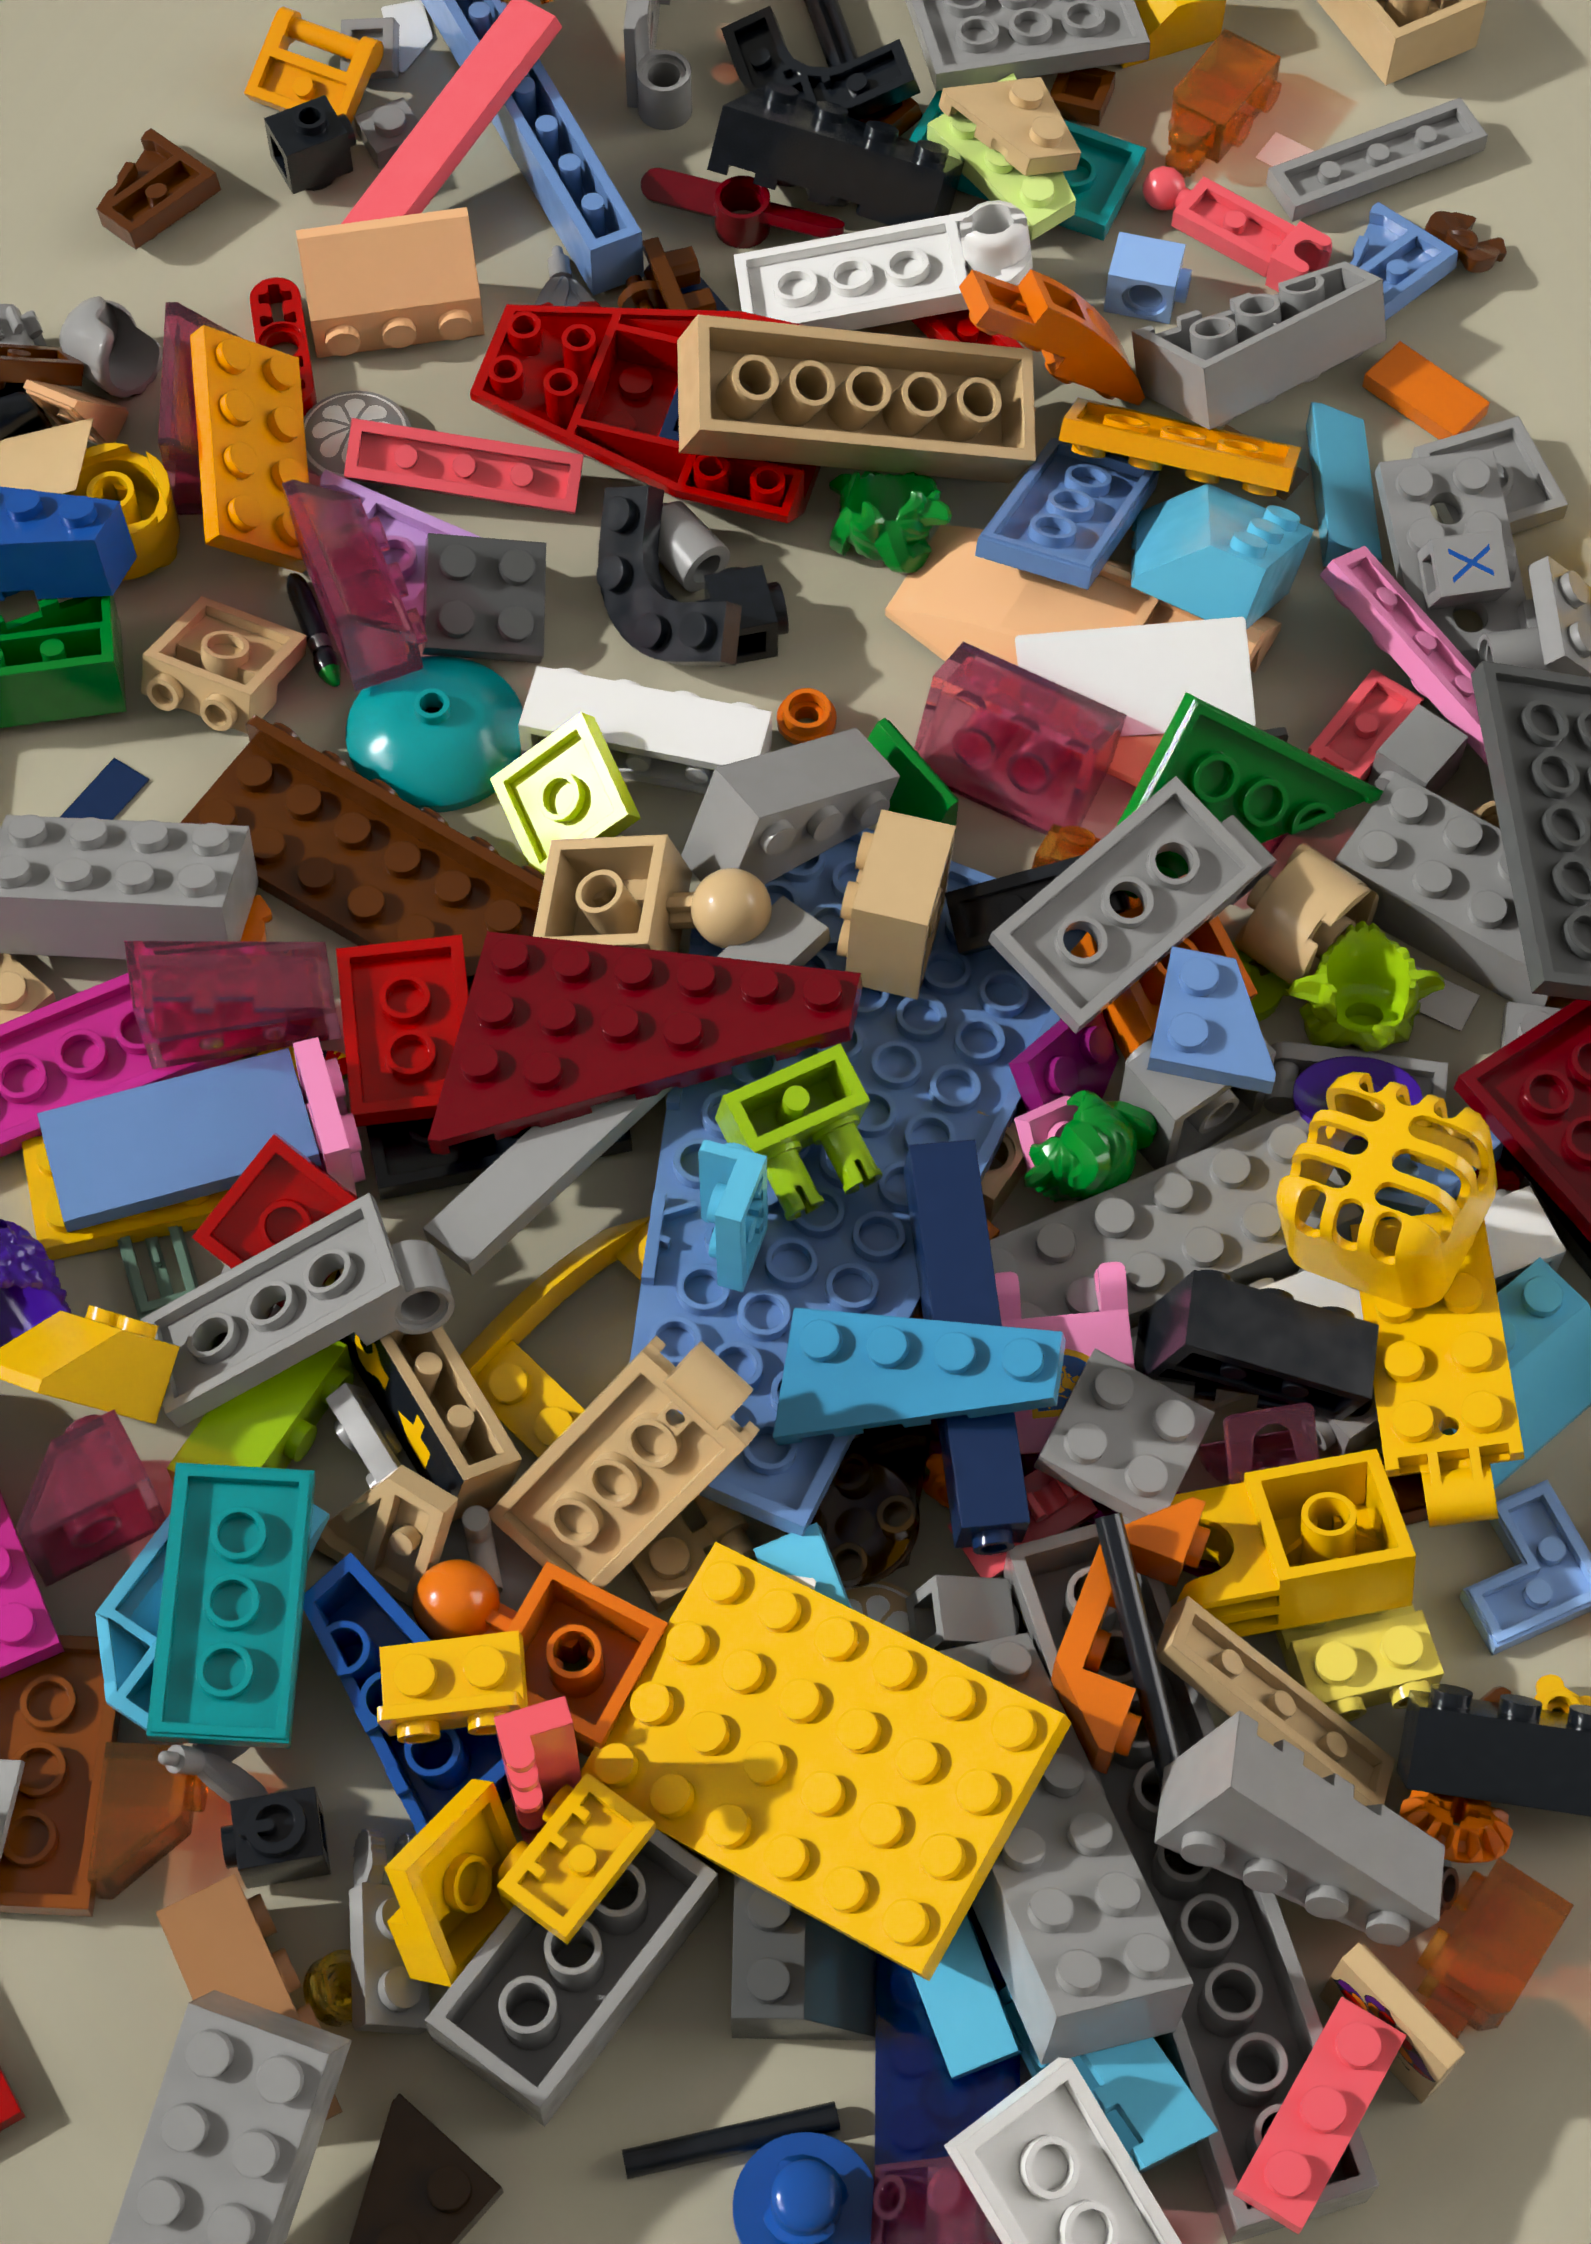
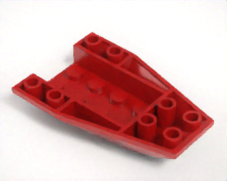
M506 304L470 390L471 400L493 413L647 485L662 489L669 495L788 524L805 513L821 466L781 462L774 464L760 460L679 453V441L659 437L678 386L677 340L694 318L699 314L795 324L743 311Z

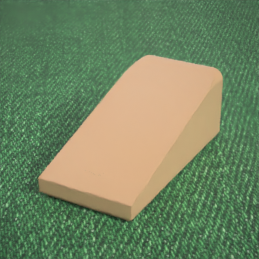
M26 380L23 386L26 393L59 426L94 418L88 440L98 445L115 443L128 417V410L125 407L83 390L33 380Z

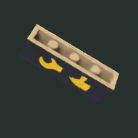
M344 1268L338 1269L334 1282L341 1276ZM441 1326L431 1332L417 1335L404 1334L395 1330L368 1346L362 1342L355 1332L340 1339V1342L347 1345L352 1363L417 1473L459 1498L452 1521L462 1518L465 1510L471 1506H482L485 1509L493 1506L511 1487L522 1457L443 1327Z

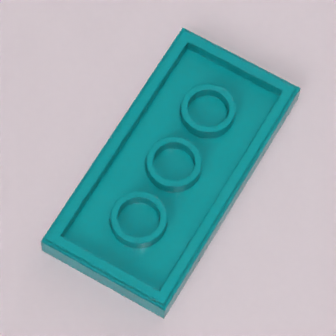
M176 1463L146 1737L148 1741L290 1749L316 1481L314 1470Z

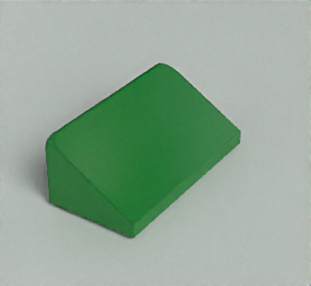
M883 718L878 721L867 740L900 775L890 798L888 811L956 826L959 799L890 720Z

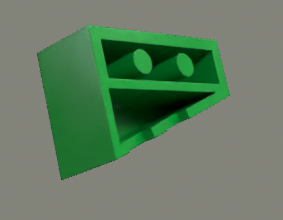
M114 596L77 597L59 603L57 598L38 601L39 611L5 623L2 615H0V728L127 711L121 624Z

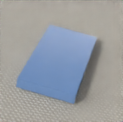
M1051 438L1036 458V461L1030 466L978 537L975 556L1088 590L1156 489L1160 471L1134 467L1128 464V459L1106 453L1104 458L1079 455L1071 451V443Z
M289 1048L37 1113L67 1233L229 1190L275 1133L317 1166L322 1165Z

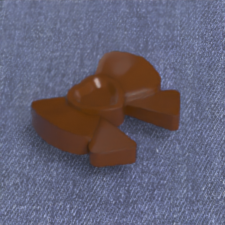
M1437 211L1431 215L1424 230L1458 251L1457 263L1460 259L1465 269L1469 272H1486L1494 266L1496 261H1503L1507 253L1503 238L1497 237L1478 242L1477 235L1471 231L1476 221L1474 216L1446 211Z

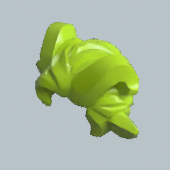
M1362 920L1355 927L1352 924L1346 928L1345 935H1340L1336 943L1331 944L1327 951L1320 955V963L1316 968L1315 975L1293 980L1287 993L1289 996L1308 1001L1299 1009V1012L1304 1019L1307 1037L1313 1045L1340 1048L1352 1044L1365 1052L1384 1049L1391 1044L1409 1042L1414 1026V1017L1420 1013L1421 1003L1419 1000L1433 992L1443 990L1445 982L1444 978L1437 971L1416 970L1415 960L1410 958L1406 947H1400L1398 942L1389 940L1385 933L1380 932L1378 925L1372 923L1368 926Z

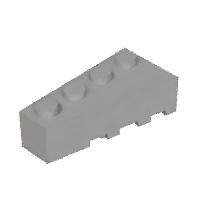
M1238 1711L1164 1767L1154 1843L1181 1854L1182 1858L1187 1862L1197 1866L1217 1869L1242 1880L1252 1890L1278 1895L1305 1907L1306 1911L1313 1916L1339 1921L1366 1933L1369 1939L1384 1945L1400 1947L1439 1922L1445 1845L1383 1804L1364 1806L1354 1799L1355 1786L1336 1773L1321 1778L1303 1766L1304 1752L1283 1739L1275 1742L1273 1746L1257 1736L1258 1722L1242 1711Z

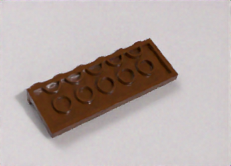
M253 715L246 723L250 742L180 822L249 826L259 881L258 887L357 946L462 934L469 994L487 931L533 936L544 881L543 874L531 866L522 865L519 867L501 857L497 850L486 840L477 836L468 838L449 827L446 820L434 810L426 807L418 809L402 800L395 790L379 779L369 781L350 770L346 762L335 753L327 750L321 753L303 743L292 729L282 723L275 722L272 725L262 718Z

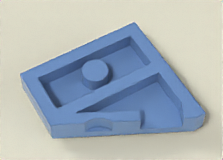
M1172 946L1147 1070L1267 1094L1272 1093L1276 1072L1236 958Z

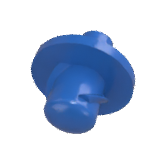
M798 2132L770 2141L748 2160L736 2182L733 2195V2222L740 2244H872L878 2226L879 2197L876 2183L869 2168L853 2149L840 2140L828 2135Z

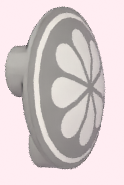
M347 391L321 400L304 416L308 472L321 477L322 473L327 470L344 478L352 418L411 427L407 415L395 402L373 392ZM350 480L373 491L384 486L382 484Z

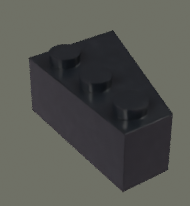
M1193 1270L1140 1315L1134 1365L1136 1371L1153 1380L1195 1386L1193 1398L1215 1401L1216 1389L1258 1395L1257 1408L1342 1420L1372 1399L1379 1325L1357 1319L1351 1311L1341 1307H1317L1294 1300L1292 1294L1281 1289H1257L1234 1282L1231 1276L1221 1271Z

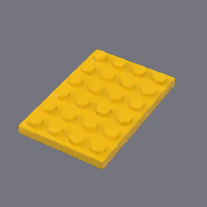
M715 1542L668 1621L669 1625L604 1747L602 1749L594 1747L581 1769V1777L583 1778L588 1772L652 1819L656 1824V1829L674 1842L930 1981L1072 1722L1064 1713Z

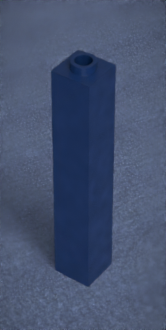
M975 1139L909 1145L903 1172L923 1319L1002 1326ZM1015 1413L968 1418L967 1415L938 1418L937 1423L954 1548L973 1547V1552L980 1555L999 1554L1013 1549L1014 1543L1023 1541L1030 1524Z

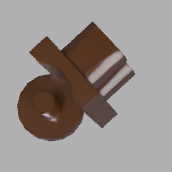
M658 237L642 241L643 251L649 263L644 270V281L640 275L630 276L626 280L627 288L618 297L617 305L619 308L717 311L716 302L710 288L706 287L683 294L680 290L681 288L701 283L699 263L692 246L664 252Z

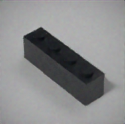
M1432 1684L1430 1692L1409 1691L1396 1769L1406 1789L1591 1817V1706L1570 1705L1569 1713L1543 1710L1540 1701L1514 1694L1500 1695L1499 1703L1472 1699L1473 1693L1470 1690L1448 1684Z

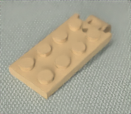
M655 1336L488 1511L490 1520L542 1567L548 1561L604 1589L749 1445L760 1431L751 1421L744 1427H741L731 1418L754 1389L702 1341L675 1367L660 1353L666 1344L658 1336Z

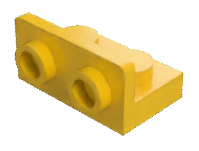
M519 1630L379 1647L383 1706L376 1708L377 1723L389 1736L397 1735V1741L400 1743L418 1744L432 1742L440 1738V1730L468 1727V1733L472 1735H495L497 1732L493 1717L528 1707L523 1636Z
M588 1772L575 1788L566 1784L555 1794L542 1816V1820L546 1822L545 1826L530 1845L525 1841H520L506 1856L497 1873V1876L502 1879L497 1885L501 1903L510 1910L515 1905L567 1945L656 1831V1824L652 1819Z

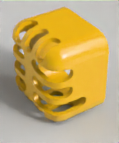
M1353 1071L1340 1076L1326 1091L1328 1110H1319L1314 1114L1309 1124L1307 1142L1298 1145L1292 1156L1289 1176H1285L1279 1181L1276 1204L1288 1254L1297 1266L1308 1272L1404 1307L1415 1309L1429 1307L1440 1301L1450 1289L1496 1195L1498 1183L1489 1126L1481 1114L1470 1107H1465L1457 1116L1448 1118L1444 1098L1432 1094L1426 1095L1418 1104L1411 1105L1406 1085L1389 1082L1381 1091L1374 1093L1372 1078L1369 1073ZM1355 1135L1363 1137L1368 1141V1147L1360 1154L1352 1155L1342 1152L1347 1142ZM1407 1153L1412 1161L1441 1171H1445L1447 1167L1461 1181L1457 1200L1455 1201L1446 1191L1432 1183L1399 1172L1392 1166L1393 1161L1399 1155ZM1334 1167L1350 1173L1351 1180L1346 1186L1333 1188L1325 1185ZM1473 1167L1480 1170L1478 1178L1476 1177V1173ZM1393 1187L1429 1200L1444 1214V1223L1440 1234L1413 1216L1379 1204L1375 1199L1376 1194L1383 1188ZM1322 1192L1326 1196V1201L1321 1215L1320 1229H1316L1305 1223ZM1350 1203L1358 1204L1364 1210L1357 1243L1340 1236L1336 1228L1341 1208ZM1385 1217H1395L1402 1224L1395 1256L1381 1252L1374 1245L1376 1227L1379 1221Z

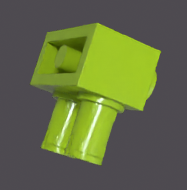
M841 1043L722 1096L715 1120L727 1143H738L750 1148L755 1153L767 1156V1179L785 1212L784 1216L787 1221L800 1218L802 1215L801 1211L803 1210L807 1215L825 1203L798 1154L807 1146L812 1144L823 1146L843 1185L842 1188L846 1195L859 1191L860 1184H863L864 1188H866L883 1176L857 1129L870 1099Z

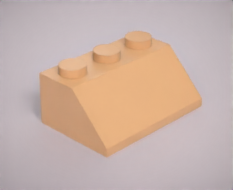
M467 207L296 230L317 358L347 356L358 352L404 348L409 345L445 340L454 341L466 337L485 335Z

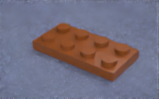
M58 1635L64 1652L0 1679V1759L22 1760L25 1762L0 1861V1913L93 1917L121 1713L107 1705L105 1700L98 1637Z

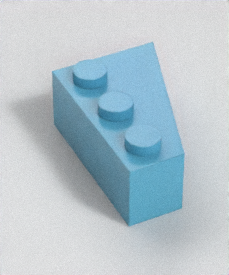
M1006 1985L999 1993L1022 2050L1021 2056L1031 2076L1034 2077L1050 2063L1040 2064ZM1153 2037L1071 2058L1140 2174L1164 2163L1218 2131Z

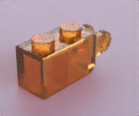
M1224 29L1173 90V105L1168 125V145H1171V150H1168V154L1165 157V166L1175 168L1185 179L1187 176L1191 177L1192 173L1195 174V169L1198 170L1207 158L1218 164L1232 146L1240 147L1248 137L1254 119L1261 111L1268 113L1279 97L1282 84L1277 81L1281 56Z
M1500 1857L1487 1877L1475 1869L1473 1870L1452 1906L1464 1913L1452 1934L1438 1927L1417 1961V1964L1426 1969L1428 1973L1416 1991L1428 1998L1425 2007L1456 2039L1459 2038L1466 2025H1469L1476 2031L1499 2027L1505 2015H1508L1574 1906Z

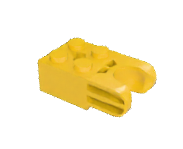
M1377 1449L1244 1473V1482L1176 1494L1170 1506L1191 1497L1206 1502L1199 1526L1210 1529L1211 1532L1201 1560H1207L1222 1567V1569L1212 1574L1195 1578L1185 1584L1177 1603L1186 1596H1189L1240 1637L1412 1606L1416 1553Z

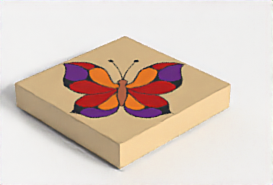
M1358 1942L1341 1958L1319 1995L1332 2011L1342 1996L1407 2035L1389 2070L1421 2104L1442 2084L1466 2053L1464 2051L1465 2047L1364 1943L1361 1945Z

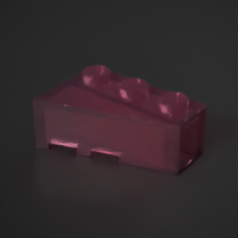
M124 941L132 1006L152 1069L291 1047L295 1042L315 1037L319 1038V1042L342 1038L333 976L325 942Z

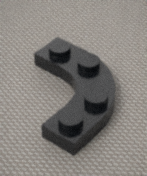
M771 6L721 28L735 70L747 93L767 85L769 82H779L794 87L799 91L798 97L815 104L819 101H827L841 105L849 111L848 116L856 120L873 115L921 93L900 39L850 62L827 68L807 66L792 57L787 49Z
M649 485L605 488L596 577L601 589L604 605L617 631L633 648L654 659L684 666H736L742 606L727 601L679 602L666 590L659 572L658 557L664 490Z

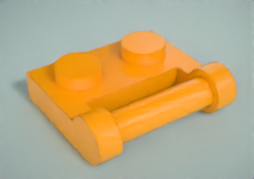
M281 7L274 16L244 94L251 101L279 111L287 110L325 95L336 114L344 113L352 124L371 74L378 69L384 52L383 43L367 36L362 37L360 40L303 20L300 12ZM297 40L350 59L351 62L345 72L287 51L288 47Z

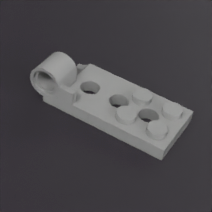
M627 0L624 20L627 107L638 108L641 120L652 128L659 130L678 128L685 124L692 114V79L690 63L683 55L669 50L656 49L660 4L670 5V0Z
M1493 448L1379 462L1375 470V477L1397 582L1475 669L1482 661L1552 671L1544 665L1533 599L1526 600ZM1436 503L1450 504L1458 511L1460 521L1455 524L1440 523L1432 516L1430 506ZM1502 529L1504 546H1510L1515 557L1516 574L1514 581H1511V588L1496 601L1427 610L1417 552L1431 538ZM1462 609L1474 611L1480 616L1483 622V629L1477 632H1466L1460 629L1454 621L1453 613Z
M1175 776L991 933L988 941L1070 1029L1077 1034L1171 952L1172 946L1177 947L1205 922L1209 923L1226 907L1236 903L1252 890L1256 883L1271 871L1277 860L1234 815L1220 822ZM1165 851L1181 855L1188 865V874L1177 879L1163 875L1157 868L1156 855ZM1119 890L1134 893L1142 902L1143 913L1134 918H1125L1118 915L1111 907L1110 895ZM1075 929L1088 932L1096 941L1097 953L1087 958L1072 955L1064 945V934Z
M367 1193L140 1320L159 1326L155 1339L180 1346L162 1402L165 1415L180 1428L353 1332L366 1346L395 1330L411 1335L431 1332L449 1320L454 1312L455 1301L435 1247L422 1240H405L391 1245L376 1200L370 1193ZM344 1268L341 1276L334 1283L322 1287L328 1275L335 1270ZM286 1300L282 1309L273 1317L268 1318L270 1307L279 1301ZM228 1332L224 1341L216 1348L210 1350L212 1340L219 1334Z

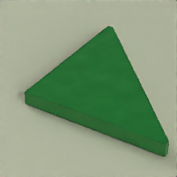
M1186 692L1117 826L1175 776L1220 822L1234 815L1260 843L1286 833L1294 835L1333 819L1336 816L1335 813L1362 802L1368 804L1380 799L1384 791ZM1165 851L1156 855L1157 868L1163 875L1177 879L1188 874V865L1181 855L1171 851ZM1127 891L1128 897L1138 898L1134 893Z

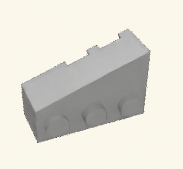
M857 728L716 767L681 856L700 882L717 870L737 868L755 875L765 885L876 824L881 809L889 810L890 798L900 775Z

